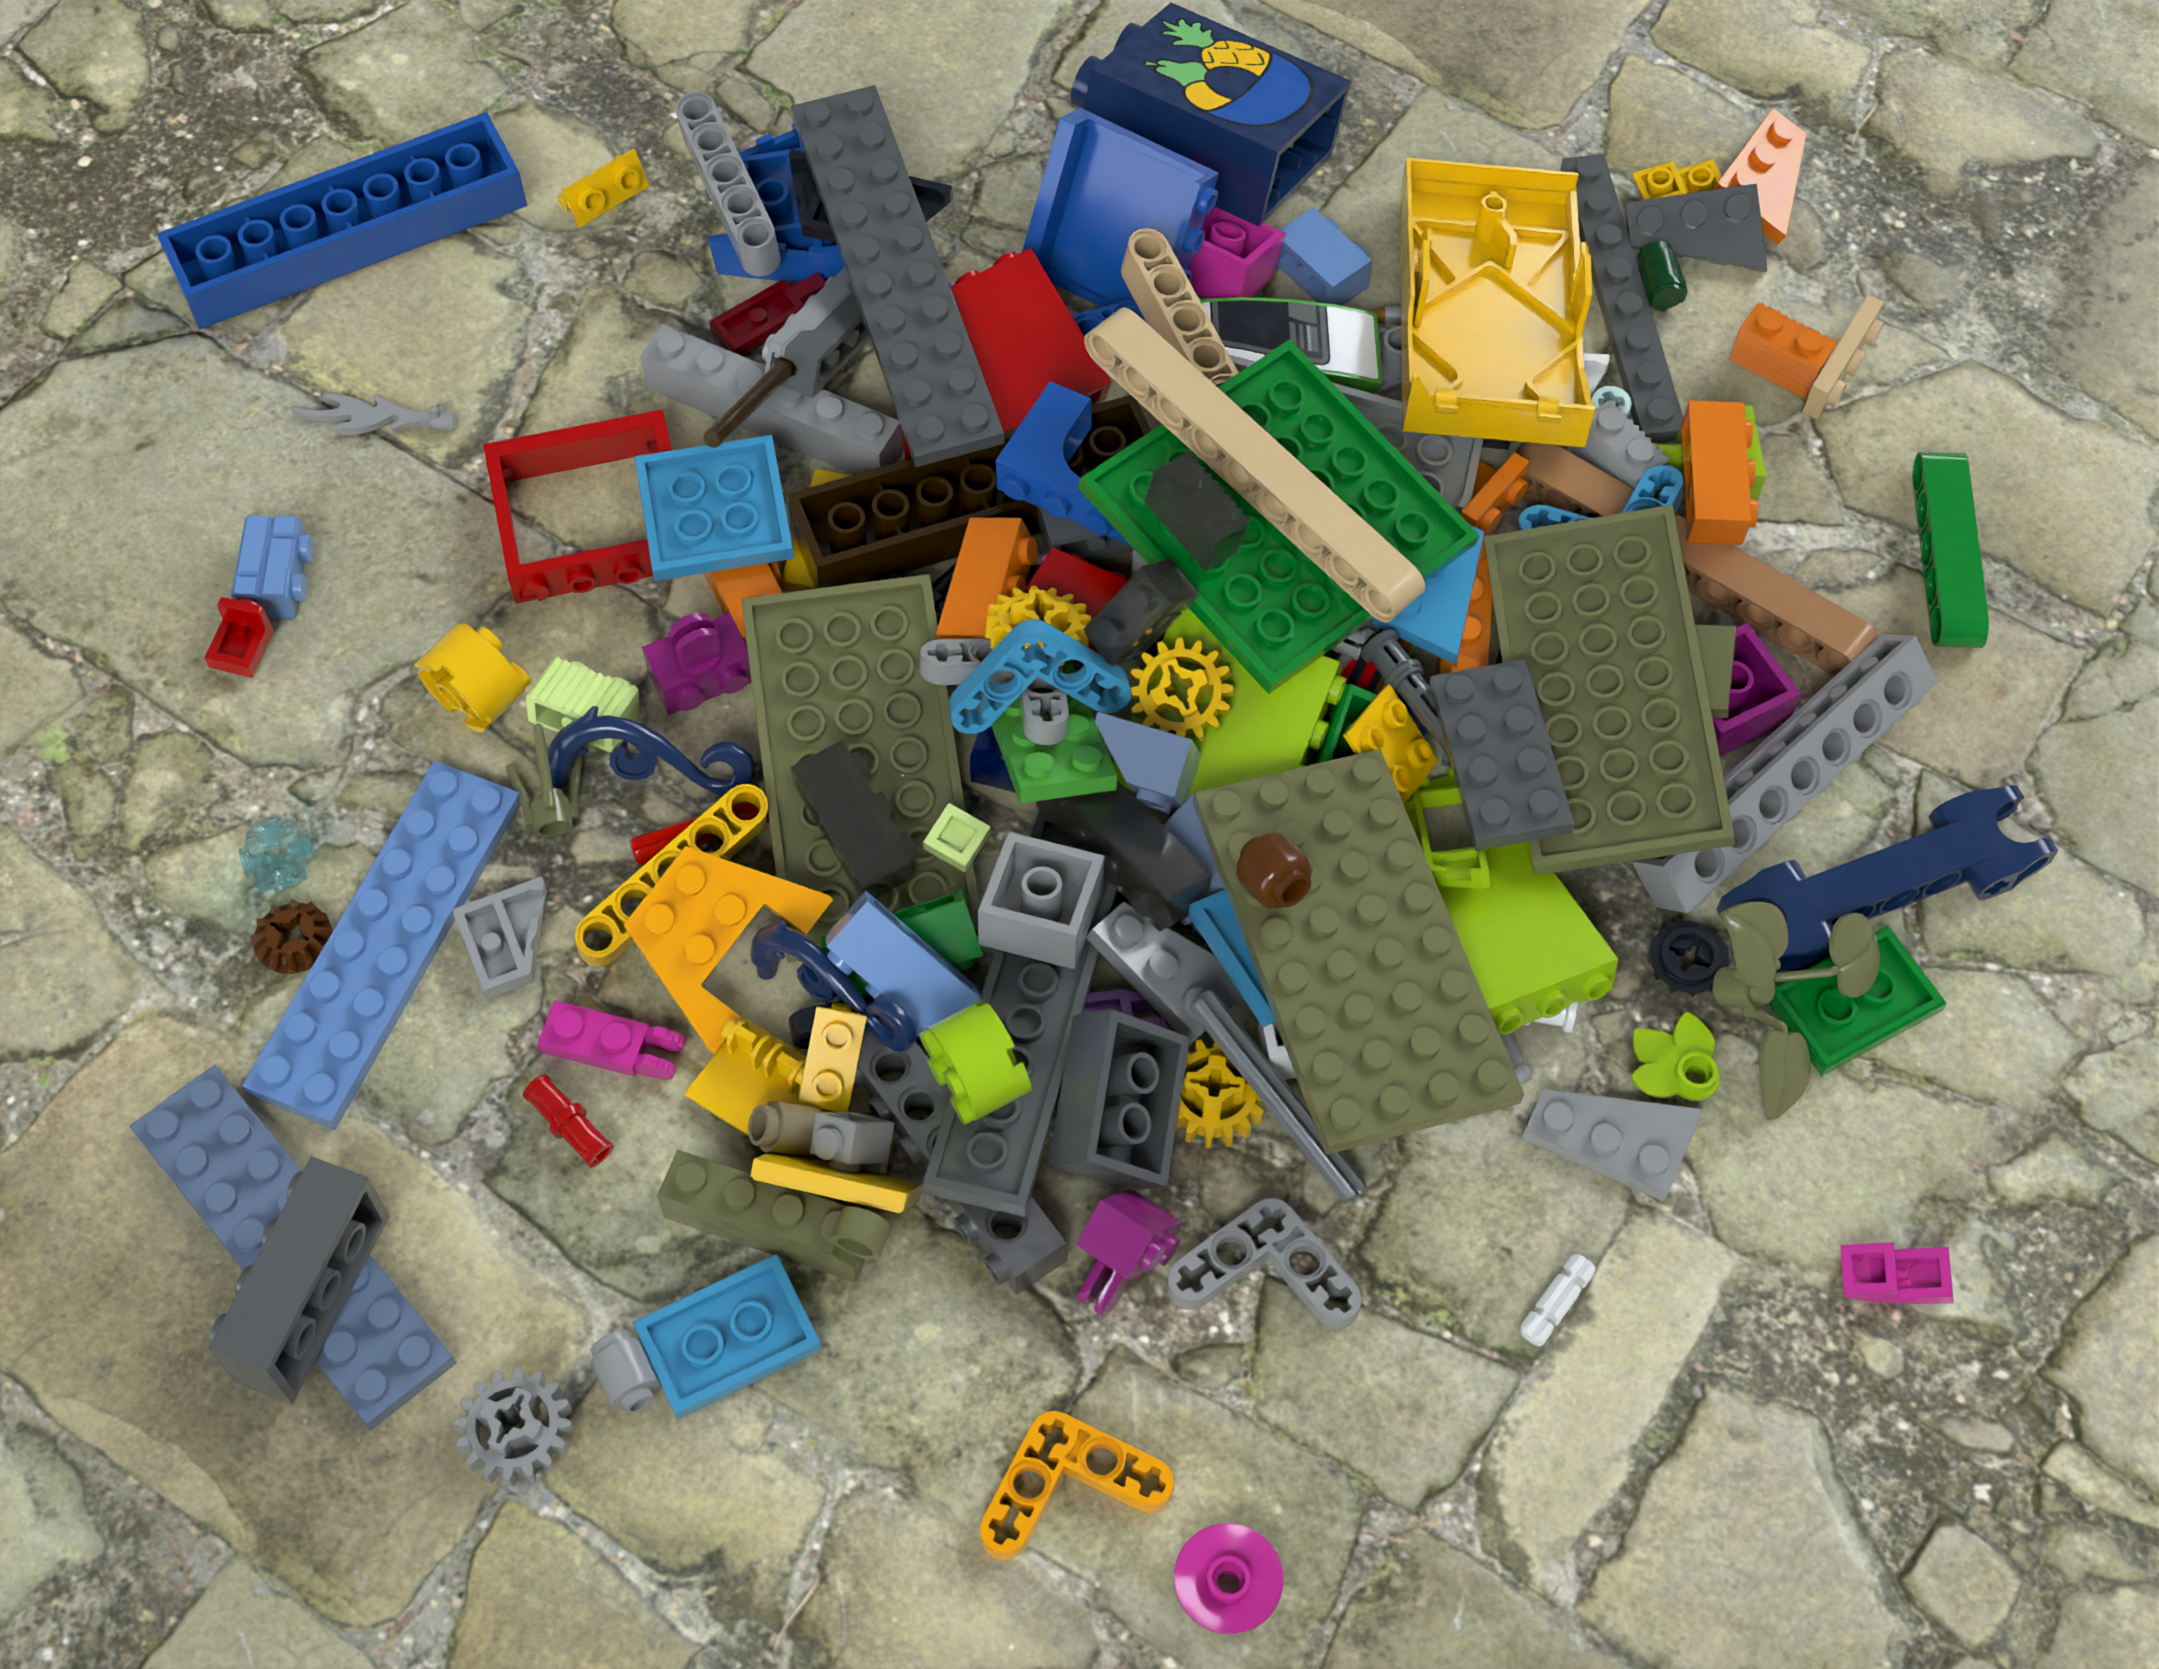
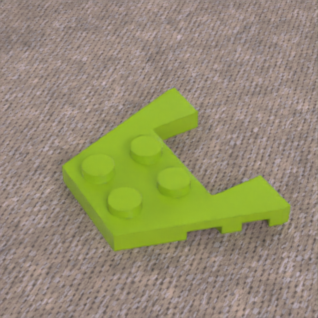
M1448 766V775L1429 781L1427 776L1404 804V807L1437 886L1491 888L1485 850L1475 851L1474 847L1431 852L1423 809L1462 804L1452 766Z

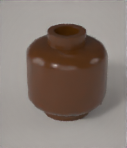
M1268 833L1250 839L1243 846L1237 862L1236 875L1239 883L1260 904L1269 909L1285 908L1296 905L1307 895L1311 887L1313 868L1310 859L1289 838L1281 833Z

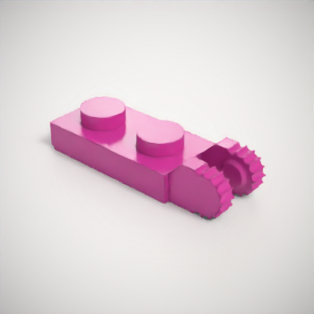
M554 1000L537 1046L539 1051L544 1054L634 1077L636 1074L652 1078L670 1080L673 1078L676 1070L674 1064L661 1057L657 1058L643 1053L646 1046L680 1053L684 1048L686 1039L676 1031L667 1030L663 1027H649V1024Z

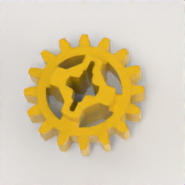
M1031 586L1029 593H1023L1020 589L1014 588L1012 589L1011 598L1000 594L997 596V605L989 604L985 636L991 639L990 648L993 650L1019 623L1027 620H1041L1088 647L1091 615L1086 614V605L1084 603L1073 604L1074 595L1056 596V588H1050L1047 593L1045 590H1039L1037 586ZM1041 641L1035 644L1043 649ZM1029 643L1024 644L1025 648L1031 645Z
M1182 637L1177 638L1175 649L1168 650L1162 641L1158 642L1159 655L1153 658L1150 654L1144 652L1141 657L1146 664V668L1144 670L1132 669L1131 671L1132 677L1139 682V686L1130 687L1131 698L1140 700L1139 703L1131 708V711L1135 717L1147 715L1142 723L1144 726L1154 729L1159 727L1161 731L1187 738L1188 734L1194 733L1200 742L1205 741L1203 729L1209 725L1212 729L1219 731L1222 727L1216 716L1218 713L1231 714L1232 711L1230 705L1223 701V697L1235 695L1233 685L1222 683V681L1232 675L1229 667L1222 666L1216 668L1221 658L1219 653L1214 650L1205 657L1203 655L1204 645L1202 641L1197 640L1191 650L1186 648ZM1178 661L1192 662L1203 667L1205 670L1200 668L1193 672L1180 667ZM1162 669L1163 676L1159 686L1150 690L1154 677ZM1174 674L1177 675L1179 681L1183 682L1186 688H1189L1187 690L1189 697L1187 701L1190 706L1188 710L1184 703L1174 695L1176 693L1174 687L1176 683L1173 679ZM1213 690V697L1204 713L1200 714L1199 708L1204 696L1212 693ZM1170 711L1181 715L1185 722L1168 721L1159 716L1158 713L1165 714Z
M1199 1039L1196 1040L1195 1052L1192 1054L1188 1052L1176 1130L1182 1126L1187 1128L1185 1141L1188 1143L1192 1142L1197 1135L1204 1136L1205 1148L1211 1149L1214 1138L1221 1137L1226 1147L1232 1146L1233 1133L1237 1132L1240 1136L1247 1139L1251 1134L1252 1127L1250 1122L1261 1125L1264 1117V1110L1261 1107L1266 1105L1216 1042L1212 1049H1206L1203 1041ZM1209 1089L1219 1090V1096H1209ZM1189 1109H1193L1197 1115L1192 1113ZM1231 1113H1235V1115H1233V1116H1231V1117H1229V1118H1226V1117H1227L1228 1115H1230Z

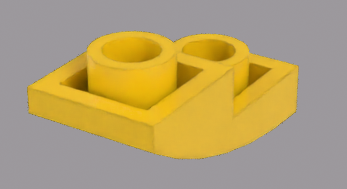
M1714 159L1682 169H1677L1674 161H1670L1632 173V179L1642 200L1709 191L1713 189L1722 177Z

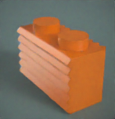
M1762 302L1756 304L1741 325L1729 360L1807 400L1813 383L1833 353L1837 343L1835 339H1828L1827 335H1821L1819 331L1813 330L1811 327H1805L1803 322L1797 323L1795 318L1789 319L1787 314L1782 315L1779 310L1776 311L1771 306L1765 307Z

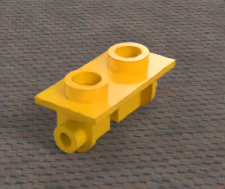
M633 148L623 155L618 154L614 157V160L569 187L564 186L561 188L562 193L557 196V200L564 211L571 210L577 227L581 228L650 185L636 150Z
M832 1003L831 1009L816 1006L797 1104L815 1106L819 1109L836 1112H848L867 1015L852 1013L851 1008L844 1003Z

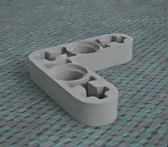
M938 639L925 643L920 650L921 677L927 682L936 685H960L981 663L980 660H984L992 651L990 648L991 639ZM1059 666L1058 670L1063 673V667ZM1000 670L992 674L989 680L995 684H1005L1010 682L1015 674L1008 670ZM1037 677L1019 696L1023 732L1026 738L1036 744H1057L1067 736L1069 717L1067 695L1065 692ZM1037 688H1044L1052 690L1053 692L1036 693L1031 690ZM1049 713V721H1043L1040 714Z
M1265 1198L1254 1204L1177 1260L1170 1267L1167 1276V1294L1170 1300L1176 1306L1186 1310H1195L1205 1306L1266 1260L1270 1262L1314 1317L1325 1327L1344 1329L1352 1325L1358 1317L1362 1303L1361 1292L1354 1281L1291 1206L1277 1198ZM1266 1215L1270 1220L1280 1217L1282 1219L1280 1232L1277 1233L1272 1228L1267 1229L1258 1236L1257 1246L1260 1249H1256L1251 1237L1262 1228L1263 1216ZM1226 1242L1238 1243L1246 1252V1257L1240 1264L1226 1265L1216 1255L1218 1247ZM1303 1251L1311 1253L1316 1257L1319 1268L1310 1275L1296 1273L1291 1268L1289 1262L1293 1254ZM1206 1258L1211 1271L1200 1279L1199 1292L1195 1293L1191 1288H1187L1184 1291L1180 1290L1181 1275L1185 1274L1190 1279L1197 1277L1204 1272L1205 1261L1202 1259ZM1214 1273H1215L1218 1277H1220V1278H1219V1279H1215ZM1327 1274L1331 1276L1328 1278L1326 1285L1329 1292L1335 1298H1340L1343 1295L1348 1298L1345 1308L1346 1312L1344 1313L1338 1307L1331 1311L1326 1308L1329 1296L1319 1284ZM1318 1286L1315 1292H1312L1310 1290L1311 1288Z

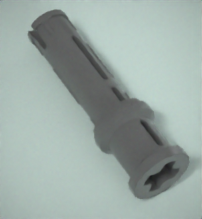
M1394 629L1382 631L1369 640L1361 650L1360 656L1366 663H1373L1385 679L1384 686L1390 684L1395 693L1401 695L1449 759L1431 690L1422 677L1424 673L1422 664L1418 659H1411L1398 643L1399 635Z

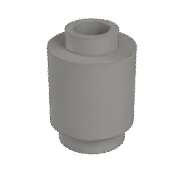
M619 1330L605 1335L592 1345L591 1353L593 1359L591 1360V1366L613 1410H624L627 1414H633L647 1408L654 1402V1394L659 1390L660 1382L639 1339L632 1338L628 1330Z

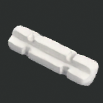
M1580 1254L1571 1255L1563 1266L1561 1274L1555 1277L1536 1303L1534 1311H1531L1521 1324L1519 1333L1524 1339L1539 1347L1546 1342L1554 1326L1559 1324L1580 1295L1581 1288L1584 1289L1593 1277L1596 1267L1591 1261Z

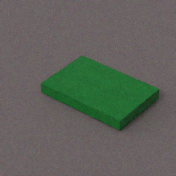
M1889 926L1875 932L1880 954L1879 970L1874 984L1862 996L1844 997L1838 988L1837 974L1831 977L1783 981L1775 985L1774 997L1768 1004L1778 1018L1787 1025L1789 1033L1797 1032L1804 1037L1809 1049L1811 1063L1821 1077L1943 1011L1947 1004ZM1831 956L1807 969L1826 968L1834 963Z

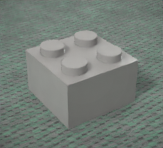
M1008 832L978 910V945L1075 970L1103 891L1105 856Z

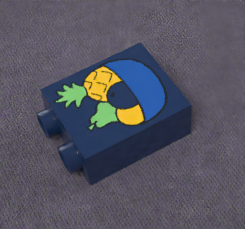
M1171 2L1143 26L1129 23L1121 32L1114 50L1104 59L1092 55L1084 61L1072 86L1071 103L1218 172L1219 176L1215 185V190L1218 191V198L1214 207L1256 226H1260L1332 155L1351 80Z

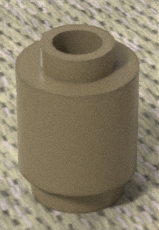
M770 1101L766 1105H758L752 1111L749 1119V1139L753 1145L760 1146L764 1152L813 1157L814 1154H810L815 1117L816 1113H821L822 1111L815 1106Z

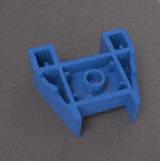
M794 123L792 124L793 130L775 138L769 133L755 139L756 146L739 152L774 226L781 256L779 267L771 274L765 276H753L747 273L742 267L727 233L708 236L717 274L774 281L783 279L785 282L794 281L799 283L816 272L827 281L830 276H836L845 267L837 243L802 235L790 168L789 151L790 149L804 152Z

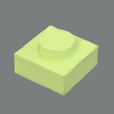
M948 803L923 841V849L966 873L991 834V826Z

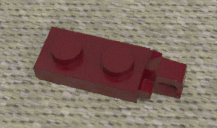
M818 272L797 284L794 281L786 283L782 279L712 319L709 322L711 333L724 349L744 356L765 344L771 334H776L785 325L788 317L791 314H797L805 306L807 299L811 295H816L825 286L826 281Z

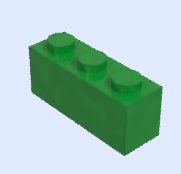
M962 889L892 913L958 971L973 966L976 963L974 958L983 956ZM820 937L821 949L828 954L830 949L826 947V937ZM854 970L850 975H847L862 997H872L865 989V986L868 984L865 979Z

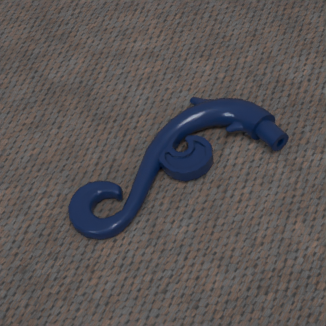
M592 706L582 717L563 727L551 741L548 749L553 788L558 789L566 787L568 772L573 769L575 758L588 754L589 749L583 748V746L595 740L610 738L623 740L613 747L609 765L616 775L626 780L636 781L649 777L655 770L658 757L695 784L721 796H724L737 785L751 784L755 775V763L752 755L741 745L723 741L705 750L700 759V764L704 769H707L711 763L717 761L726 762L733 769V775L729 778H711L658 732L627 718L610 715L597 716V706ZM627 742L637 747L639 752H630Z
M779 920L774 925L759 929L753 937L750 957L752 963L757 968V975L761 979H772L777 973L776 964L778 961L785 958L784 953L789 954L803 963L797 969V978L811 996L826 1003L839 996L851 1008L853 1013L867 1015L865 1026L885 1046L893 1051H906L915 1044L917 1039L916 1027L910 1016L898 1003L889 998L881 997L874 999L868 1005L847 975L830 961L827 953L802 933L787 927L784 920ZM878 1016L884 1019L890 1027L884 1025Z

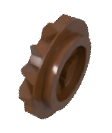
M291 898L289 904L280 907L271 904L270 912L263 919L256 918L257 928L254 935L251 936L257 958L265 967L277 973L295 974L312 968L333 930L326 913L318 909L312 901L305 904L298 903ZM297 925L301 935L306 940L291 938L287 944H284L285 941L278 930L292 931Z

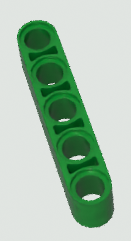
M1918 452L1914 460L1912 478L1932 644L1935 647L1983 648L1988 638L1989 615L1968 457L1966 453Z

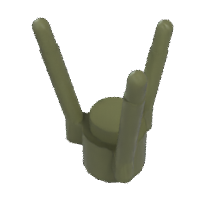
M535 724L533 730L542 790L534 794V801L532 803L516 767L509 764L506 767V771L514 791L520 792L519 802L524 812L526 828H534L535 834L542 837L561 836L572 830V822L580 820L578 796L583 755L575 758L574 767L570 770L568 796L566 797L561 789L553 788L543 726Z

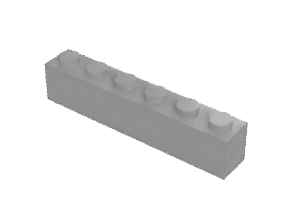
M665 324L661 325L640 355L647 389L719 419L765 374V365ZM780 386L739 426L760 436L772 435L774 442L854 475L896 463L903 454L902 432L899 420L824 389H821L812 398Z

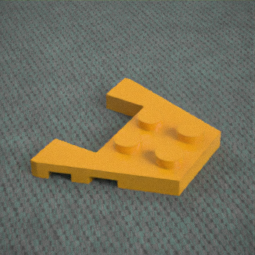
M685 846L625 922L624 928L657 977L671 994L683 1015L697 1032L707 1050L714 1055L726 1040V1038L721 1036L725 1024L730 1019L738 1022L742 1020V1017L702 987L710 974L763 907H767L798 932L807 936L834 899L827 894Z

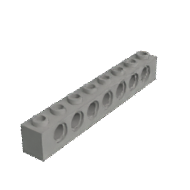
M1881 634L1724 776L1735 836L1734 846L1631 861L1655 907L1688 913L1701 906L1705 901V897L1722 881L1731 878L1737 872V867L1753 852L1766 846L1769 838L1780 827L1795 819L1806 803L1816 794L1826 790L1831 785L1832 779L1845 767L1859 760L1863 751L1878 737L1888 733L1897 719L1908 709L1917 706L1923 700V695L1938 681L1916 636Z

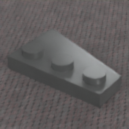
M1757 184L1627 202L1624 205L1627 231L1632 248L1635 250H1640L1651 242L1665 241L1671 245L1676 256L1680 258L1683 256L1711 261L1710 263L1725 266L1728 264L1764 273L1767 271Z

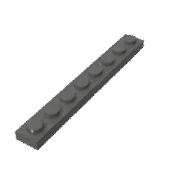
M1597 154L1563 158L1560 171L1578 173L1576 193L1579 237L1581 242H1586L1589 247L1593 285L1624 391L1631 398L1632 406L1630 412L1634 425H1639V431H1644L1645 437L1651 438V443L1675 441L1681 420H1683V414L1649 301L1645 295L1643 281L1605 155Z

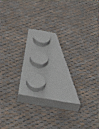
M1125 902L1098 923L1086 937L1178 1033L1190 1037V1045L1206 1031L1190 1011L1189 1005L1193 1000L1210 989L1216 993L1229 1010L1242 998V995L1215 955Z
M1543 1089L1524 1130L1522 1139L1664 1202L1704 1109Z

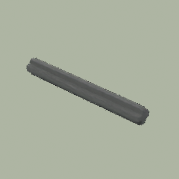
M1209 989L1193 1000L1189 1005L1190 1011L1340 1200L1347 1203L1359 1196L1367 1187L1366 1182L1341 1151L1328 1155L1325 1154L1309 1110L1216 993Z

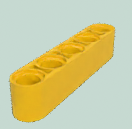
M750 784L737 785L729 790L585 916L577 925L575 932L576 946L581 959L591 966H607L634 944V941L624 928V924L629 917L623 913L622 906L631 898L644 899L660 879L659 873L662 869L670 866L685 846L701 851L695 844L697 839L704 834H715L722 840L723 845L719 850L707 854L730 860L755 838L765 827L767 821L768 802L763 791ZM740 802H750L758 808L759 813L755 818L745 821L738 819L733 814L732 809ZM596 930L606 931L611 935L612 942L602 951L591 950L584 943L589 933Z

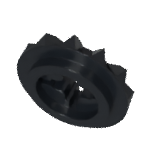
M1682 921L1670 924L1657 933L1651 944L1648 963L1652 964L1655 971V980L1661 979L1670 987L1671 993L1682 991L1694 997L1700 992L1713 991V980L1717 971L1722 967H1729V953L1724 941L1715 931L1700 923ZM1693 946L1697 947L1695 951V963L1697 965L1693 964L1689 970L1681 971V958L1679 956H1685L1687 951L1690 952Z

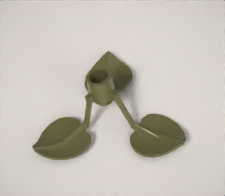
M1745 902L1720 912V916L1730 935L1736 967H1722L1717 971L1713 980L1714 998L1721 1006L1743 1007L1744 1017L1756 1018L1774 1028V1030L1766 1031L1763 1035L1759 1049V1072L1767 1119L1779 1118L1803 1095L1810 1079L1811 1059L1806 1040L1800 1033H1788L1787 1025L1783 1021L1759 1010V1008L1764 1004H1768L1773 999L1775 994L1774 982L1831 977L1837 974L1838 988L1844 997H1859L1865 994L1876 980L1880 954L1873 926L1862 914L1847 913L1841 916L1834 924L1829 941L1830 956L1834 963L1832 966L1776 973L1781 967L1779 958L1785 953L1789 940L1787 924L1782 912L1776 906L1766 902Z

